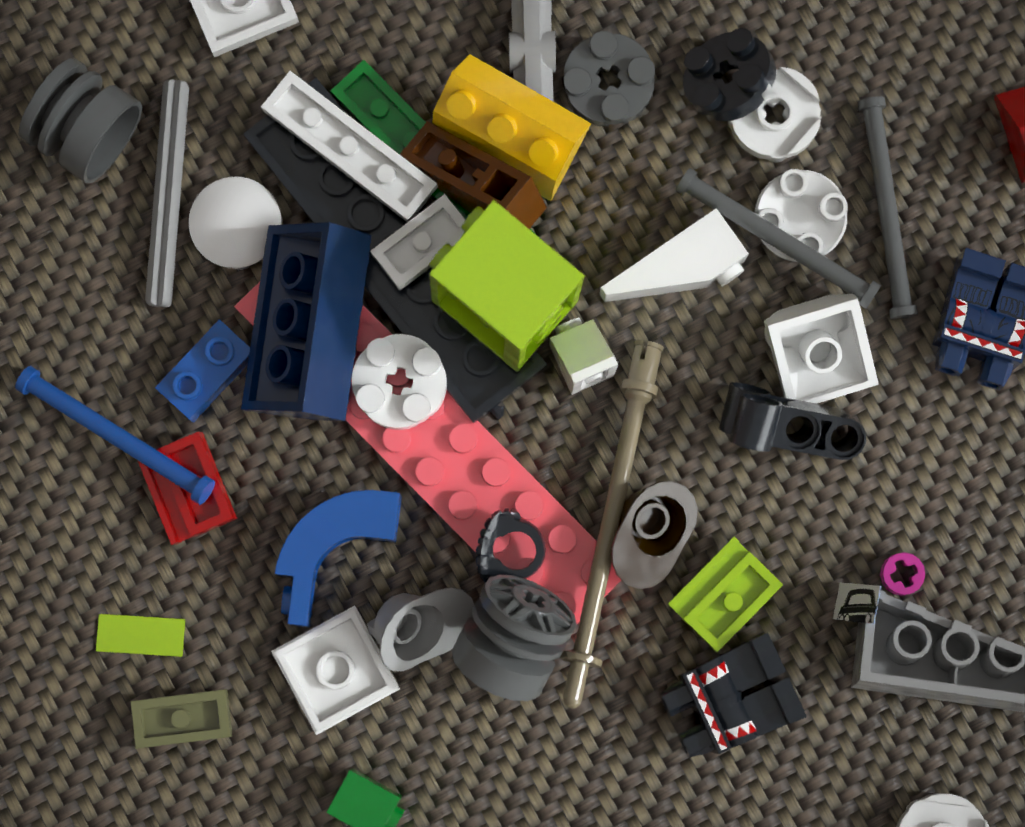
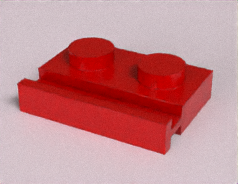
M195 432L156 449L201 478L208 476L215 481L212 493L201 505L191 500L189 492L138 461L171 545H177L184 540L196 537L237 519L203 432Z

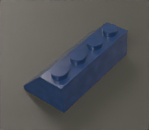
M331 222L268 225L241 410L309 420H346L360 315L363 307L367 266L369 263L371 234Z

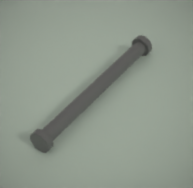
M869 97L859 100L857 104L858 111L864 113L893 302V308L889 309L890 319L911 318L918 315L917 305H912L882 113V109L886 108L885 97Z
M689 167L676 187L675 192L682 196L687 193L713 210L717 208L721 215L849 294H854L860 300L859 305L867 309L879 290L880 284L872 281L871 284L867 283L696 177L698 172Z

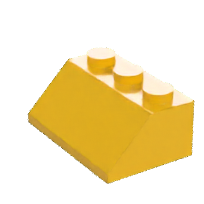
M471 54L451 72L433 110L432 124L531 176L540 195L549 201L553 199L591 125L585 119Z

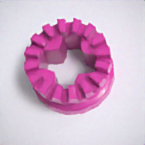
M905 552L894 554L887 558L880 568L881 572L879 575L882 585L885 586L887 591L895 595L912 594L920 589L924 583V565L913 554ZM897 561H901L904 567L912 566L915 571L914 575L909 577L910 586L906 588L901 581L893 582L890 574L896 571L895 563Z

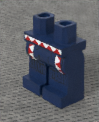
M965 248L956 257L938 330L932 344L938 347L935 363L936 371L952 376H960L968 356L983 361L977 383L995 390H1000L1005 386L1012 370L1022 364L1025 355L1024 266L1011 263L1004 269L1006 260L969 248Z

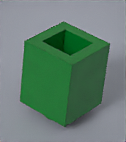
M352 768L349 770L326 813L351 827H396L405 810L397 806L402 795Z

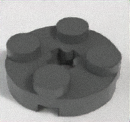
M608 31L597 32L592 37L580 42L572 50L565 63L563 82L569 106L579 117L593 125L609 126V124L630 122L646 109L651 100L654 90L655 66L646 50L635 40L625 35L612 34ZM611 69L618 72L617 80L621 85L618 88L609 86L606 91L599 87L601 78L597 74L602 70L605 72Z

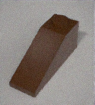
M428 121L400 153L403 158L435 181L440 191L469 213H472L478 206L486 210L494 200L530 229L547 208L531 176Z

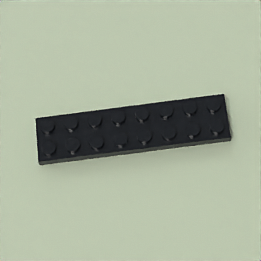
M317 78L308 83L313 89L341 109ZM269 115L243 133L245 139L312 223L331 222L371 234L370 251L408 223ZM421 208L415 216L421 213L423 209ZM369 252V263L364 288L401 334L415 336L425 341L438 353L446 372V390L473 424L547 367V363L535 351L517 373L431 301L430 287L432 267L399 291L373 258L371 252Z

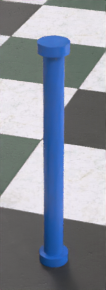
M28 366L18 377L15 385L16 390L24 395L33 394L191 494V500L197 504H203L212 493L215 486L213 479L208 476L201 478L41 378L40 371L34 367Z

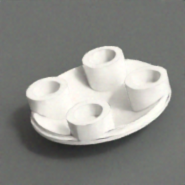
M790 169L775 177L764 187L755 207L757 215L824 256L837 246L847 226L848 207L845 197L830 179L810 170ZM762 240L764 245L775 255L789 261L798 262Z
M244 177L222 178L205 187L196 197L189 214V231L198 251L212 263L235 270L246 269L261 261L264 257L268 225H282L280 209L274 196L260 183Z

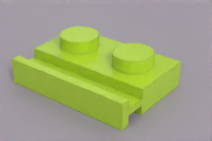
M733 537L667 605L715 652H718L783 584Z

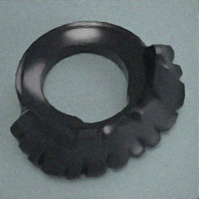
M504 508L503 512L498 510L492 513L491 518H488L484 524L485 529L480 531L481 537L478 539L479 545L476 548L477 557L475 562L478 566L477 572L481 580L487 582L490 577L500 574L518 576L524 579L529 578L538 571L545 558L546 547L541 532L531 522L521 519L520 513L516 509L509 511L508 508ZM516 531L527 534L532 538L536 546V556L533 562L523 569H511L505 566L493 555V545L496 538Z

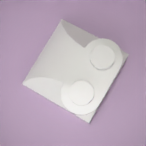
M854 294L823 296L781 309L764 320L765 339L771 348L785 398L817 404L879 385L859 300Z

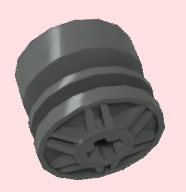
M69 58L59 64L46 77L33 95L21 119L18 135L28 145L38 146L40 153L46 157L53 156L60 151L58 162L63 169L86 184L93 183L114 164L128 144L140 120L142 105L140 101L116 85H109L101 91L103 82L101 75L95 71H88L85 64L78 59Z
M500 574L490 577L472 609L473 617L468 618L451 650L453 661L463 675L482 689L509 700L530 701L541 694L556 665L554 659L561 656L577 622L574 613L567 604L541 585L513 575Z

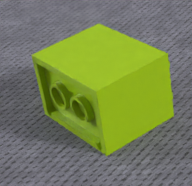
M493 200L486 210L478 206L462 224L461 229L464 233L460 240L453 247L446 243L430 261L429 266L433 268L430 272L431 301L518 373L577 304L584 275Z

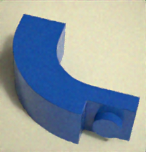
M378 490L344 493L319 504L297 523L280 551L275 569V575L293 578L292 586H284L281 603V614L289 615L288 624L304 627L311 626L317 574L324 559L335 548L346 542L360 539L396 543L402 500L400 493Z

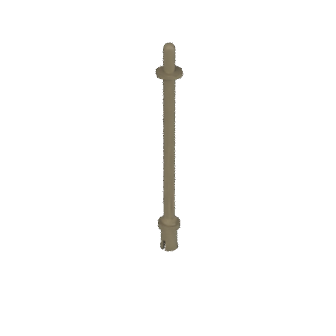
M644 340L634 341V351L628 378L622 380L620 390L627 399V405L573 651H563L559 657L563 661L570 662L563 695V702L568 708H576L581 704L589 667L601 668L602 660L592 655L612 563L611 547L620 526L645 405L651 402V399L657 398L658 387L655 385L664 347L652 341H648L647 346H644Z

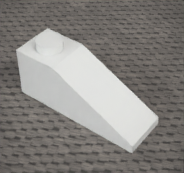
M716 208L603 285L599 295L604 302L702 289L709 287L716 281L722 287L744 272L740 264L745 262L749 253Z

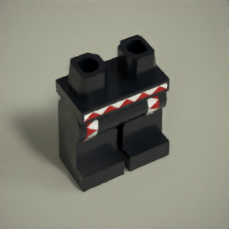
M768 632L678 675L680 681L673 683L659 694L669 717L692 707L699 721V725L678 734L687 757L703 755L711 751L713 754H721L763 734L807 717L789 677L781 678L743 696L742 691L786 672Z

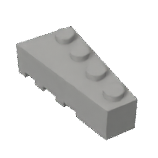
M880 590L874 624L858 622L851 688L1025 712V647L998 636L995 638L972 629V626L958 620H949L926 610L927 608L910 601L904 602L891 597L882 590Z

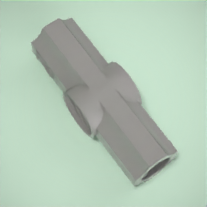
M511 0L512 32H509L510 74H513V79L553 101V73H556L555 31H551L552 0Z

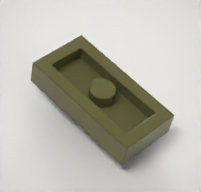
M227 689L130 701L135 749L233 737Z

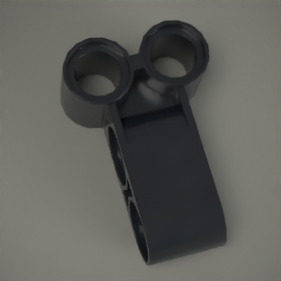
M731 382L729 385L719 430L730 434L729 440L735 445L762 452H769L772 447L838 460H849L860 454L866 444L864 428L845 410L771 395V392L766 389L746 383ZM797 416H803L804 423L801 429L793 434H786V427L789 421ZM841 425H848L846 436L841 441L831 442L833 431Z

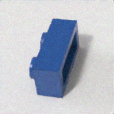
M219 319L155 388L194 423L248 365L250 347Z

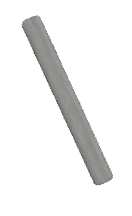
M166 80L163 83L145 296V301L149 306L161 308L170 307L173 295L189 87L186 82L181 80Z

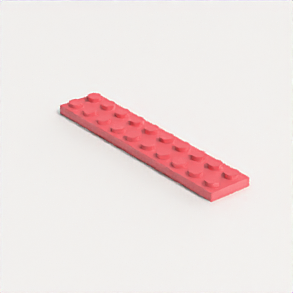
M260 282L234 306L252 326L254 325ZM364 305L360 315L353 368L359 355L372 340L393 335ZM397 369L395 375H388L386 383L392 385L393 394L401 395L403 388L412 387L413 380L406 377V370ZM351 378L350 398L345 421L475 553L479 545L478 539L481 537L480 531L485 529L484 524L486 520L491 518V514L495 511L501 510L503 512L504 508H508L509 511L516 509L520 513L521 519L531 522L539 529L545 541V558L538 571L527 578V580L541 585L563 600L574 613L578 624L597 541L479 421L473 424L447 390L439 410L426 421L410 429L395 430L376 424L358 406L352 390ZM517 531L496 538L493 545V555L511 569H523L533 562L536 556V546L532 538L527 534ZM612 563L604 597L622 581L616 575Z

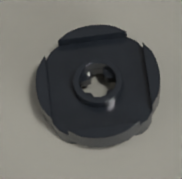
M738 28L732 32L711 38L703 45L692 48L684 59L686 70L683 75V88L687 99L697 112L703 116L704 114L713 116L717 121H733L752 113L764 101L761 95L767 89L768 84L770 83L773 87L776 79V65L771 53L761 40L754 37L745 28ZM739 69L732 74L733 80L731 82L725 83L721 79L726 72Z

